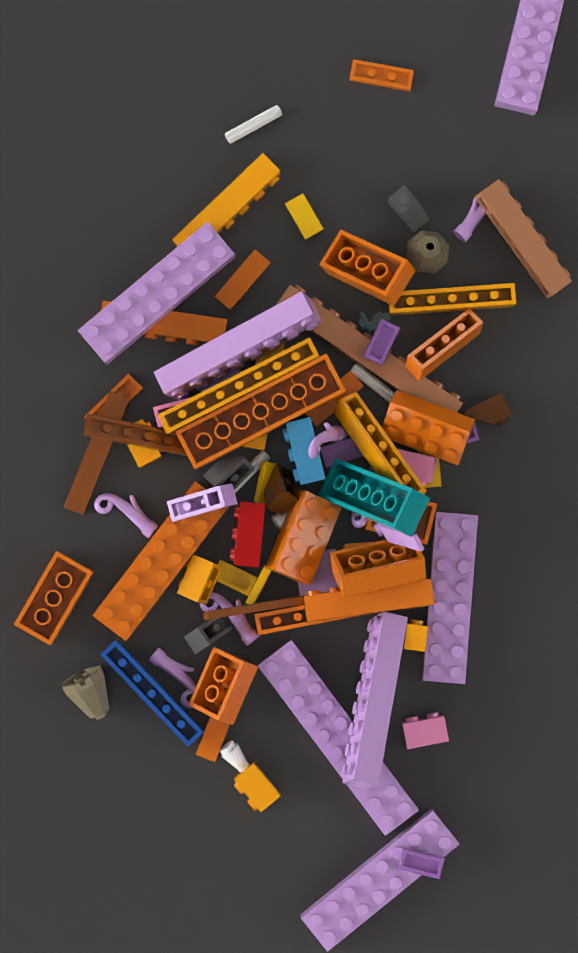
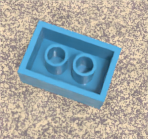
M308 417L286 423L283 435L285 442H290L291 449H288L290 463L295 462L296 469L293 470L295 483L300 482V486L325 481L326 478L320 454L315 459H311L308 454L309 445L315 438L311 418Z

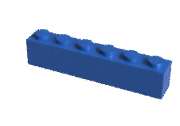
M118 639L100 654L187 747L204 732V729Z

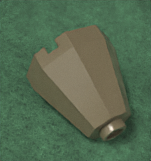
M420 231L407 242L406 260L414 267L416 273L435 274L448 263L449 244L438 232Z
M101 665L84 669L85 673L79 675L78 672L62 683L65 694L90 719L96 718V720L105 717L109 710L105 675Z

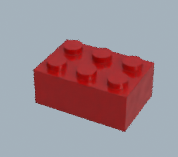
M240 501V506L235 505L234 518L238 519V525L233 527L232 539L236 540L235 548H231L230 560L234 561L233 565L259 567L266 504Z

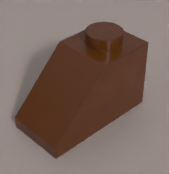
M502 393L462 412L465 416L491 426L497 423L498 427L509 422L508 417L513 415Z
M278 463L274 466L264 490L265 504L270 511L283 515L299 500L293 472Z

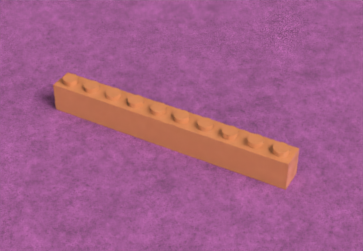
M289 285L277 304L301 291L305 294L306 291L298 285H295V287ZM312 297L311 300L322 320L317 323L318 326L310 330L312 333L354 362L359 363L367 371L395 390L458 412L463 404L460 401V396L452 391L450 393L443 390L444 386L436 380L431 382L424 377L418 381L405 368L406 359L401 356L395 357L391 354V349L382 366L364 358L363 356L372 336L366 332L364 334L356 330L358 327L349 320L344 322L339 318L341 316L339 313L331 308L328 311L322 307L323 303L319 299Z

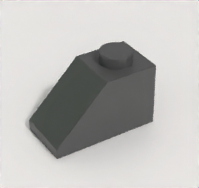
M405 185L388 198L387 203L413 233H416L430 221L419 201Z
M242 455L217 461L203 477L213 487L232 484L235 490L255 468Z
M228 616L209 619L184 636L193 652L197 654L235 627Z

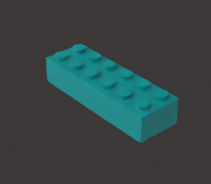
M337 458L318 494L319 497L348 511L410 537L413 536L430 500V497L413 488Z

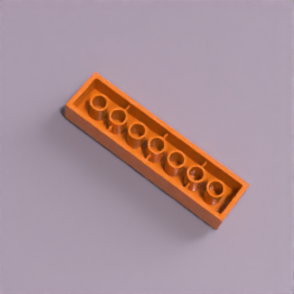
M326 353L175 432L194 469L197 470L345 394L346 390Z
M195 481L184 496L206 489ZM229 507L172 522L169 515L92 616L123 640L127 641Z

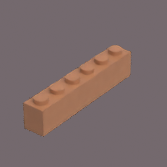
M498 179L477 194L475 198L546 298H549L572 282L569 278L570 273L565 267H561L557 261L556 253L553 250H549L546 246L545 238L534 229V223L531 218L524 215L521 210V204L518 200L512 198L506 183Z

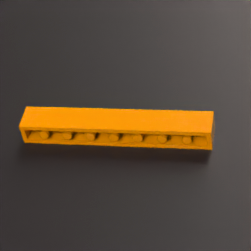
M309 337L157 416L166 434H169L319 357V354Z

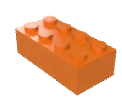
M343 230L339 231L319 264L329 276L395 306L416 271L408 260Z
M396 390L382 428L392 441L459 465L476 419Z
M297 490L299 500L288 510L265 568L298 583L311 585L342 507L308 491Z
M387 540L330 552L332 573L344 598L426 578L425 558L421 551L393 544Z
M56 551L14 625L46 644L53 645L95 572L60 551Z

